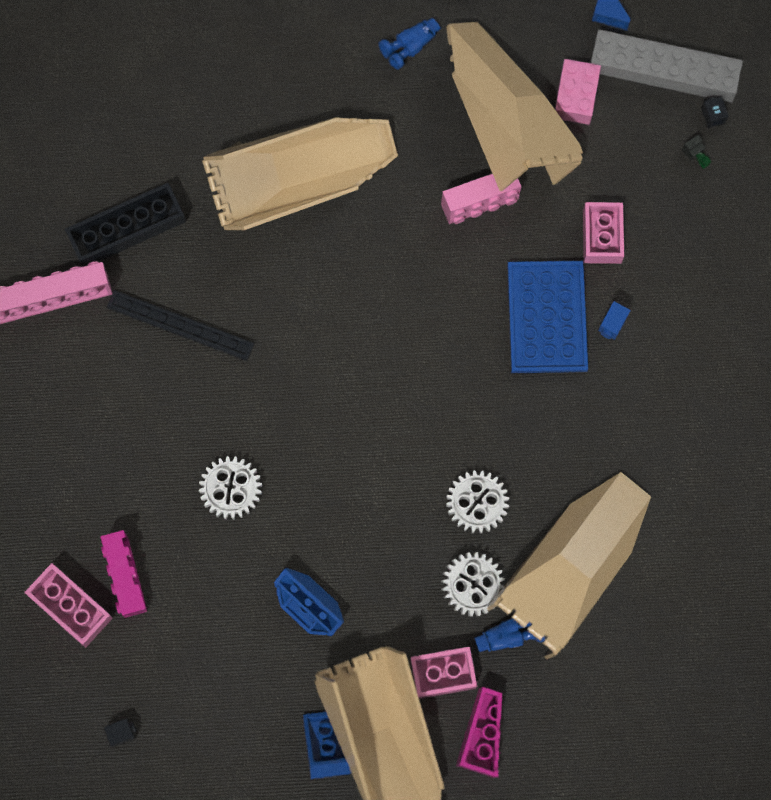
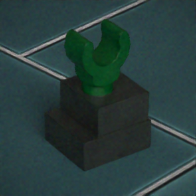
M699 135L685 143L681 149L690 161L697 158L702 169L711 163L710 159L703 154L706 148L702 144V139Z

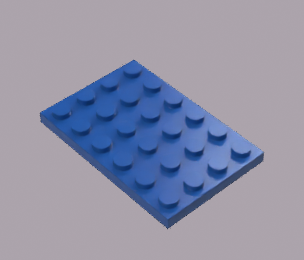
M583 261L508 262L511 373L588 372Z

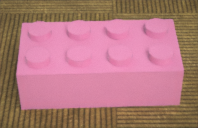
M493 174L443 191L441 205L449 224H459L465 218L471 216L475 218L480 216L482 212L488 210L490 212L495 211L502 205L516 203L519 199L521 184L517 178L505 190L500 191Z
M52 563L24 592L85 648L113 619Z

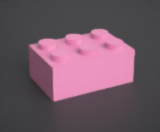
M564 59L555 110L562 120L590 125L601 65Z
M585 202L583 208L584 263H622L624 258L623 203Z
M470 647L410 658L414 684L419 699L472 690L477 687Z

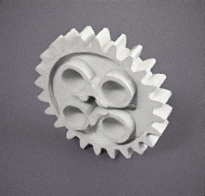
M226 457V462L219 458L218 465L212 462V469L206 467L208 475H201L205 481L199 482L204 487L199 489V492L205 494L200 498L202 501L207 500L204 506L205 508L211 506L210 513L217 511V517L223 513L224 519L231 515L232 519L235 520V514L242 518L243 511L250 514L248 508H256L253 502L260 501L256 495L262 494V491L257 489L262 487V483L257 482L261 479L260 475L254 476L257 472L256 468L250 470L251 463L245 466L244 459L238 463L237 457H234L233 461ZM235 472L233 479L235 489L231 490L230 504L227 505L226 501L229 492L226 487H230L231 473ZM221 473L228 475L225 481L218 480V476ZM240 476L247 478L244 484L237 483V479ZM217 492L225 494L221 500H216L214 496ZM236 495L244 497L240 503H235L233 499Z
M474 470L473 476H470L468 472L465 474V479L459 476L460 483L453 481L455 488H449V492L452 495H447L446 499L451 502H448L446 507L452 508L448 511V514H454L452 521L459 520L457 527L463 524L465 525L464 531L470 527L473 534L475 529H478L480 534H482L483 528L490 532V525L497 528L496 521L503 522L500 515H507L503 509L509 508V505L504 503L509 501V497L504 496L507 493V489L501 490L504 483H496L498 477L492 480L490 479L491 473L485 477L484 471L477 475ZM472 485H479L482 490L475 493L471 490ZM489 489V492L482 498L481 504H477L471 514L466 515L474 505L475 500H478L483 492ZM494 497L497 503L490 505L487 503L486 498ZM466 499L469 502V506L461 507L459 501ZM481 511L485 517L478 520L474 517V513Z
M469 552L466 553V559L463 555H459V561L456 559L452 560L454 566H446L450 571L443 572L447 579L441 580L442 583L446 584L442 591L448 592L444 598L451 599L448 605L455 604V611L461 608L462 615L468 611V615L473 616L475 611L476 616H480L481 610L484 614H487L488 610L486 608L497 596L499 590L504 587L500 585V582L504 581L505 578H499V574L503 571H496L498 563L492 565V558L485 560V554H482L479 558L478 552H475L473 557ZM469 565L473 566L475 569V573L473 576H470L467 573V567ZM459 574H463L467 580L461 578ZM484 577L490 579L489 587L483 585ZM475 580V585L480 589L486 591L487 595H484V593L476 587L471 588L472 584L469 581ZM458 581L462 582L464 585V589L462 592H459L456 589V583ZM473 593L479 595L478 603L472 601Z

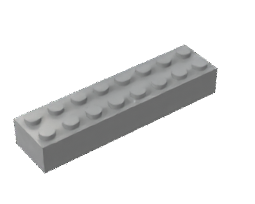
M598 30L590 64L601 65L599 74L709 98L722 97L723 101L733 102L737 92L743 60Z

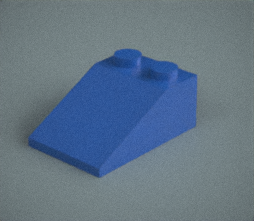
M320 712L303 715L311 779L351 774L350 767L327 713Z

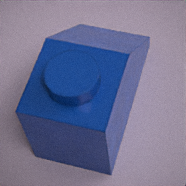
M598 0L592 21L627 30L630 18L619 0Z
M614 301L598 331L605 338L615 340L631 310Z

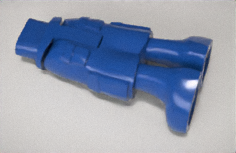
M434 18L428 21L424 20L410 29H405L397 34L396 41L392 43L385 39L381 40L379 48L385 58L389 57L391 66L399 70L404 66V59L407 56L413 57L420 52L423 46L435 37L436 32L441 28ZM400 47H403V48H404V49H403L402 51H400L399 53H394V52H395L396 50H398Z
M513 618L501 622L500 625L482 632L483 635L475 637L479 652L485 650L491 652L522 646L524 640L529 639L543 642L545 641V636L539 641L529 631L519 632V629L525 627L521 626Z

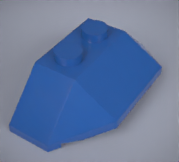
M285 568L275 580L274 584L277 589L280 607L309 634L332 636L343 624L344 619L338 602L310 576Z

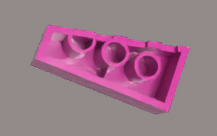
M124 530L100 536L103 544L101 546L102 553L108 562L106 569L108 575L113 580L111 584L112 592L118 598V602H116L118 614L122 613V616L127 618L147 612L128 536Z
M484 687L478 689L456 766L498 778L502 693Z

